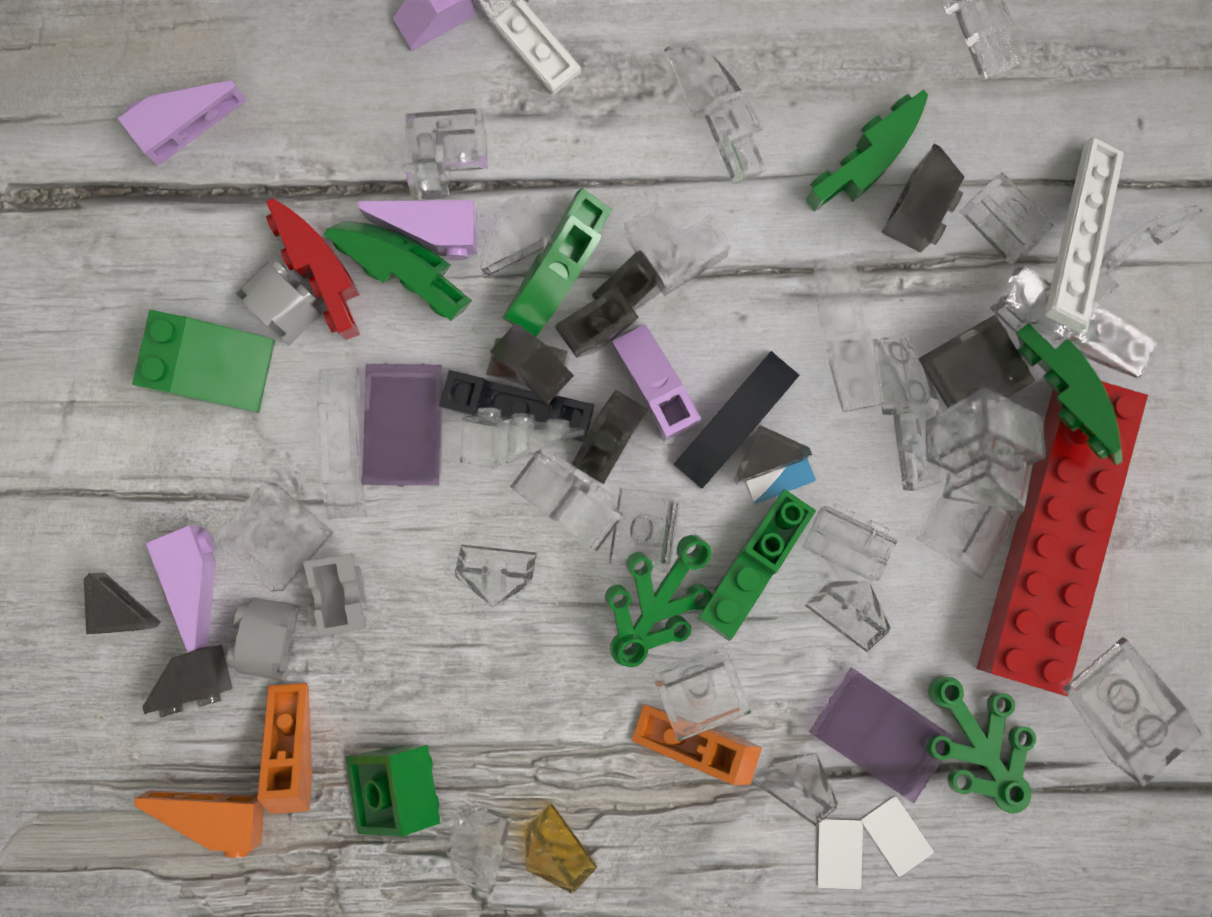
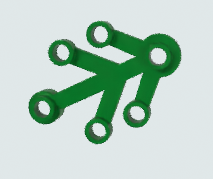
M688 535L679 541L676 549L678 558L655 593L650 575L653 569L651 560L642 552L632 553L627 558L626 568L634 577L641 615L634 626L632 625L628 609L632 600L629 592L622 585H613L606 591L605 601L613 610L618 632L611 641L610 654L619 665L636 667L644 662L648 655V649L672 641L682 642L690 636L692 631L691 625L683 616L678 614L693 609L703 610L712 594L703 584L697 583L688 588L686 595L671 599V597L690 569H701L711 559V547L700 536ZM695 545V549L691 553H687L689 548ZM644 561V565L641 569L634 570V567L638 562ZM699 593H704L700 600L694 601ZM623 594V598L619 602H613L615 596ZM669 618L665 628L649 632L655 622ZM678 625H683L680 631L674 633V629ZM633 643L630 648L624 650L628 644Z
M941 676L935 678L928 688L930 700L936 706L950 710L972 747L953 743L946 736L934 735L928 739L926 744L928 754L932 758L939 760L952 758L985 766L994 780L976 778L967 770L954 769L948 775V786L952 791L960 794L974 792L992 796L997 807L1005 812H1022L1031 801V788L1029 783L1023 778L1027 751L1035 746L1036 734L1031 728L1024 726H1015L1010 730L1008 740L1011 744V751L1006 769L999 757L1006 717L1010 716L1015 710L1014 699L1006 693H994L988 698L989 717L986 735H984L962 700L964 697L962 684L953 677ZM949 685L954 689V696L950 700L945 696V689ZM1000 698L1005 702V708L1002 712L997 708V701ZM1022 731L1026 734V742L1023 745L1018 741V735ZM941 740L945 745V749L939 755L935 750V746ZM961 774L966 778V784L963 788H959L957 785V778ZM1015 786L1017 795L1014 800H1011L1009 791Z

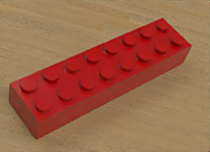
M1104 381L1101 382L1114 409L1119 428L1123 461L1116 466L1108 457L1103 460L1099 459L1086 444L1089 438L1079 428L1076 431H1072L1058 416L1061 410L1057 396L1060 394L1053 389L976 668L977 670L1068 697L1148 398L1147 394Z

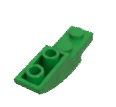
M924 89L914 97L906 94L890 108L892 113L882 119L878 115L867 122L861 128L863 134L856 144L858 149L851 152L840 162L842 167L832 175L827 170L810 184L812 189L806 201L814 212L842 191H845L852 202H854L886 172L905 147L922 116L928 94Z
M584 188L576 192L545 249L535 258L504 313L503 319L530 337H537L571 289L602 236L599 233L612 211L610 207Z
M343 221L331 226L324 233L325 236L333 241L338 251L356 260L363 266V270L371 278L385 283L397 276L404 288L420 295L429 303L432 311L441 317L452 321L462 314L472 302L468 296L443 277L451 266L448 262L430 249L400 233L380 226L351 221Z
M1027 323L1016 332L1020 347L1017 349L1018 353L1031 367L1038 364L1046 372L1043 376L1052 389L1060 394L1057 396L1061 410L1058 416L1072 431H1076L1079 428L1089 438L1086 444L1099 459L1103 460L1108 457L1117 466L1123 461L1119 428L1114 409L1097 373L1085 356L1069 339L1055 349L1033 326Z
M783 489L714 588V593L697 619L726 640H732L771 577L780 569L816 510L786 489Z

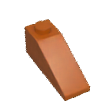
M307 683L268 686L257 800L270 814L310 811L312 785L309 686Z
M647 704L643 705L631 740L731 785L751 784L763 748L729 733Z
M149 790L135 798L134 806L210 851H224L225 857H246L248 853L252 852L262 843L264 806L257 800L258 796Z

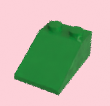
M149 310L132 385L151 392L259 413L275 340L185 316Z

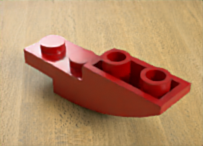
M273 198L267 200L266 203L271 214L266 216L267 222L275 237L281 236L285 246L284 249L280 250L282 258L290 271L295 269L304 279L310 277L309 282L318 299L324 298L328 311L323 312V315L331 332H338L346 340L360 335L346 302L360 294L341 260L303 218Z

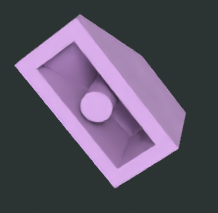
M405 0L392 18L409 48L413 51L475 16L472 0Z

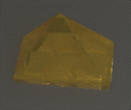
M553 804L548 805L524 828L527 871L569 893H573L598 868Z

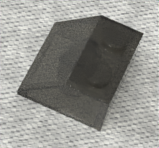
M933 144L913 169L881 233L920 253L929 244L936 245L939 242L947 226L942 223L946 212L952 213L963 196V192L958 189L964 176L942 147Z
M996 314L918 358L957 425L1014 395L1036 381Z

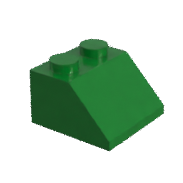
M403 745L345 756L357 834L404 837L441 823L438 810L439 799L435 791L432 773L433 761L429 754L428 745Z

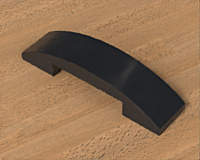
M771 351L673 465L702 489L800 375Z
M449 370L439 407L531 432L585 443L595 405L562 396L554 397L488 381L482 377Z

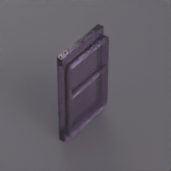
M425 363L366 364L362 485H398L399 487L440 486L442 408L439 407L443 394L442 365Z
M850 667L833 695L829 697L827 704L809 730L818 739L912 803H915L922 790L926 788V784L942 761L932 758L926 750L928 739L934 735L946 736L952 742L956 739L852 667ZM941 740L935 746L937 754L940 755L945 749V745Z

